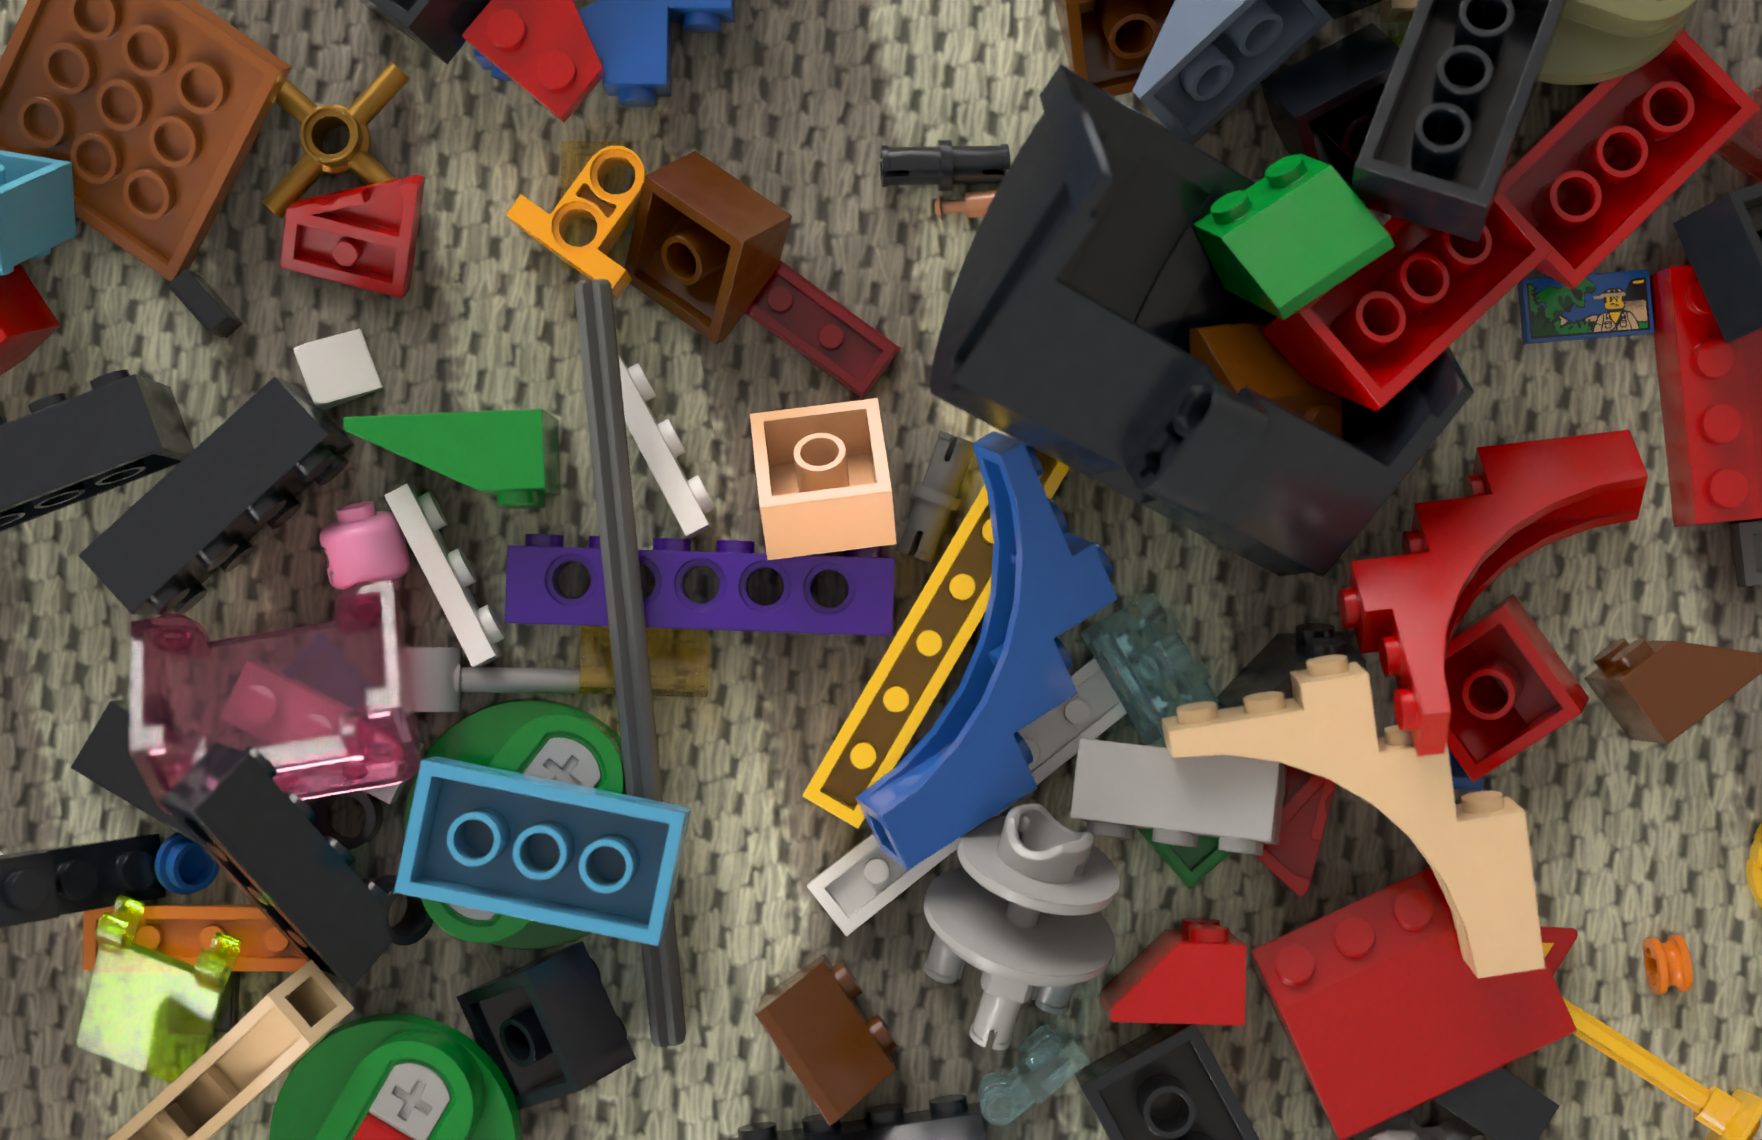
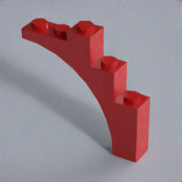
M1630 430L1477 447L1473 474L1464 476V498L1415 503L1412 529L1403 531L1402 534L1403 555L1351 561L1348 588L1340 589L1338 593L1339 613L1343 628L1354 629L1360 654L1379 652L1384 676H1394L1398 688L1394 692L1396 721L1401 731L1410 730L1417 757L1445 753L1451 708L1444 674V658L1454 630L1476 597L1507 568L1545 545L1588 529L1638 520L1648 475Z

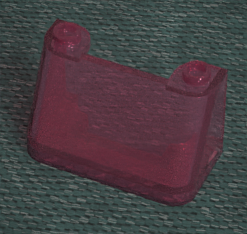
M393 579L377 582H360L341 592L335 600L336 621L210 641L206 630L200 623L182 614L169 613L157 618L132 621L129 753L157 806L163 812L172 815L160 800L216 742L240 750H244L249 746L259 751L276 768L277 774L273 780L284 793L291 792L302 800L395 785L406 782L416 776L421 764L419 734L400 599Z

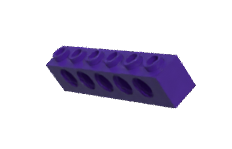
M525 534V546L507 545L505 623L609 626L600 536H589V548L563 547L564 535ZM653 538L652 550H638L639 564L648 566L655 576V588L652 594L643 600L646 628L892 636L895 558H882V546L844 551V557L818 556V554L775 560H768L767 554H755V542L717 540L716 552L691 551L690 539ZM574 562H580L585 565L591 575V584L588 591L577 599L568 598L559 586V577L562 570ZM706 566L712 568L717 573L720 588L717 595L711 601L700 604L694 602L688 596L685 582L692 570ZM761 569L776 570L784 581V592L781 598L772 605H759L749 594V581L753 574ZM825 571L839 572L846 578L849 586L845 601L833 608L820 606L812 596L811 589L814 579Z

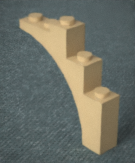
M1326 655L1307 660V669L1290 672L1293 698L1284 699V693L1279 691L1260 692L1245 696L1243 698L1244 706L1217 710V703L1195 702L1177 707V716L1161 718L1165 745L1172 758L1232 755L1281 762L1330 779L1376 806L1409 836L1431 866L1451 909L1462 959L1477 978L1545 968L1525 811L1510 797H1503L1499 791L1468 793L1461 797L1462 804L1455 805L1447 742L1444 754L1417 757L1410 730L1401 731L1398 724L1385 728V737L1377 738L1369 673L1357 662L1348 663L1346 655Z
M312 960L308 961L268 993L216 1044L108 1140H211L246 1106L288 1072L350 1014L354 1007Z

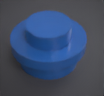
M179 832L172 834L163 842L155 859V873L160 884L165 889L180 895L193 894L207 888L215 880L220 867L199 844Z

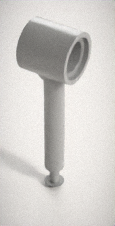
M397 647L395 711L460 712L461 692L608 694V688H615L614 675H609V669L462 667L460 647Z

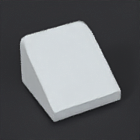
M361 329L311 341L293 348L312 401L319 409L325 411L383 388Z

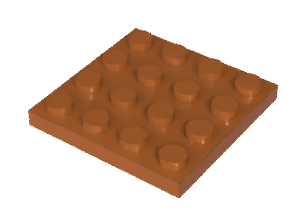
M27 0L0 59V150L72 162L75 216L171 282L184 269L189 270L292 67L196 0Z

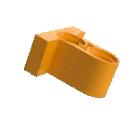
M611 145L600 149L592 156L550 215L520 194L506 213V216L516 227L588 279L609 280L612 285V295L618 300L632 278L626 269L610 259L607 254L637 214L647 171L641 159L633 150L624 146ZM617 166H627L635 171V181L627 192L610 194L603 190V179L609 170ZM580 217H589L597 222V233L589 244L582 247H573L567 244L565 233L568 225L573 220Z

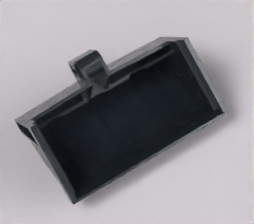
M1060 64L1039 94L1044 113L1019 150L998 187L963 262L939 333L930 375L929 387L931 394L1279 577L1309 572L1324 577L1473 395L1474 391L1451 349L1448 347L1377 411L1342 397V438L1247 386H1244L1237 393L1222 386L1208 364L1190 355V329L1275 319L1277 316L1224 289L1193 224L1211 213L1210 208L1212 204L1219 198L1231 192L1244 191L1255 184V182Z

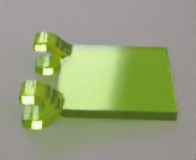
M120 895L115 901L113 914L105 912L100 918L97 927L96 940L99 948L75 1046L173 1083L209 1049L225 985L238 957L241 940L217 931L213 936L210 950L203 949L198 956L196 965H191L134 943L132 940L141 922L145 904Z

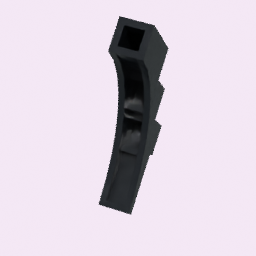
M159 834L139 835L0 855V928L59 918L60 915L166 897L165 888L160 884L155 873V859L160 848Z

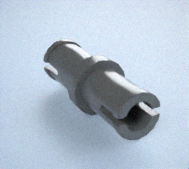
M939 431V439L922 485L915 483L911 495L917 498L901 542L896 548L899 552L912 555L917 559L932 564L935 562V555L952 510L959 511L962 500L957 498L974 452L973 442L955 437L943 431Z

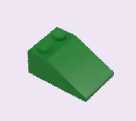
M543 409L343 417L344 431L478 491L497 497V505L507 506V509L546 507L545 496L561 495L558 419Z

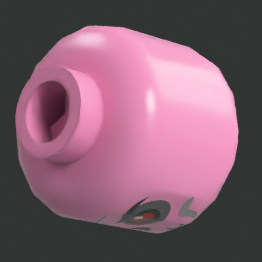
M374 501L357 502L337 508L338 520L322 528L319 535L331 585L336 589L348 591L350 599L371 598L397 590L400 587L398 579L408 573L411 562L404 533L394 514L388 511H376Z

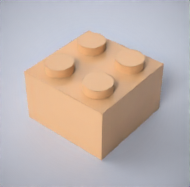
M878 398L750 414L759 507L768 560L897 544L892 488Z

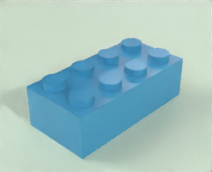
M438 756L423 759L419 768L394 893L659 946L666 936L691 808Z

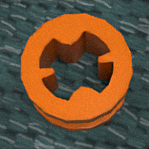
M1670 934L1664 943H1661L1657 937H1646L1643 940L1642 947L1646 979L1652 993L1655 995L1665 994L1670 986H1674L1679 992L1689 991L1693 983V969L1689 949L1682 935Z

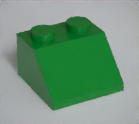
M1303 154L1290 155L1274 162L1266 169L1264 178L1244 191L1231 192L1219 198L1212 204L1210 208L1211 213L1193 224L1224 289L1283 320L1394 247L1388 232L1331 165Z

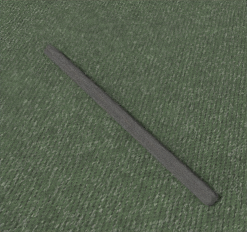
M606 279L582 280L576 283L574 290L626 795L663 802L612 285ZM672 902L666 936L659 946L641 943L651 1042L657 1047L680 1045L684 1043L686 1035L674 905Z

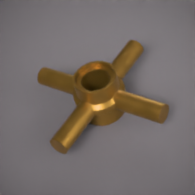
M390 62L349 107L340 105L318 107L286 78L275 102L301 125L300 139L304 156L262 200V203L282 219L286 214V209L295 200H299L323 173L343 175L353 172L366 185L397 179L369 154L371 134L368 124L403 88L410 78L393 62ZM335 127H348L350 138L347 146L338 153L325 154L323 151L325 135Z

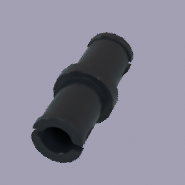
M938 140L937 146L888 147V145H881L880 158L882 159L880 161L881 187L891 185H937L938 191H951L953 185L1001 184L1007 173L1006 170L1010 168L1008 144H1001L999 146H952L951 140Z

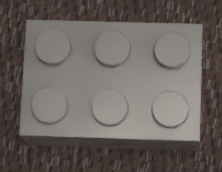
M1079 738L1070 818L1087 822L1086 832H1091L1095 836L1133 840L1135 828L1153 830L1152 842L1198 848L1199 836L1219 838L1218 850L1263 856L1264 844L1279 845L1287 768L1281 762L1232 755L1172 758L1167 748Z

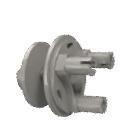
M1026 804L1013 807L1009 810L1007 816L991 817L961 836L957 847V854L963 867L947 871L936 877L929 885L924 899V913L935 934L923 969L932 979L946 984L954 983L957 979L960 980L962 978L966 962L982 970L980 984L984 992L969 1034L975 1043L985 1047L990 1031L994 1029L995 1037L992 1043V1049L1005 1050L1010 1046L1012 1032L1021 1004L1029 1001L1030 997L1032 1000H1036L1035 1005L1045 1012L1053 1014L1067 1012L1070 1007V999L1075 984L1091 980L1102 974L1109 967L1116 947L1114 934L1109 924L1099 913V911L1110 906L1116 897L1120 878L1115 865L1100 849L1093 845V835L1091 832L1079 833L1067 829L1054 819L1041 804Z

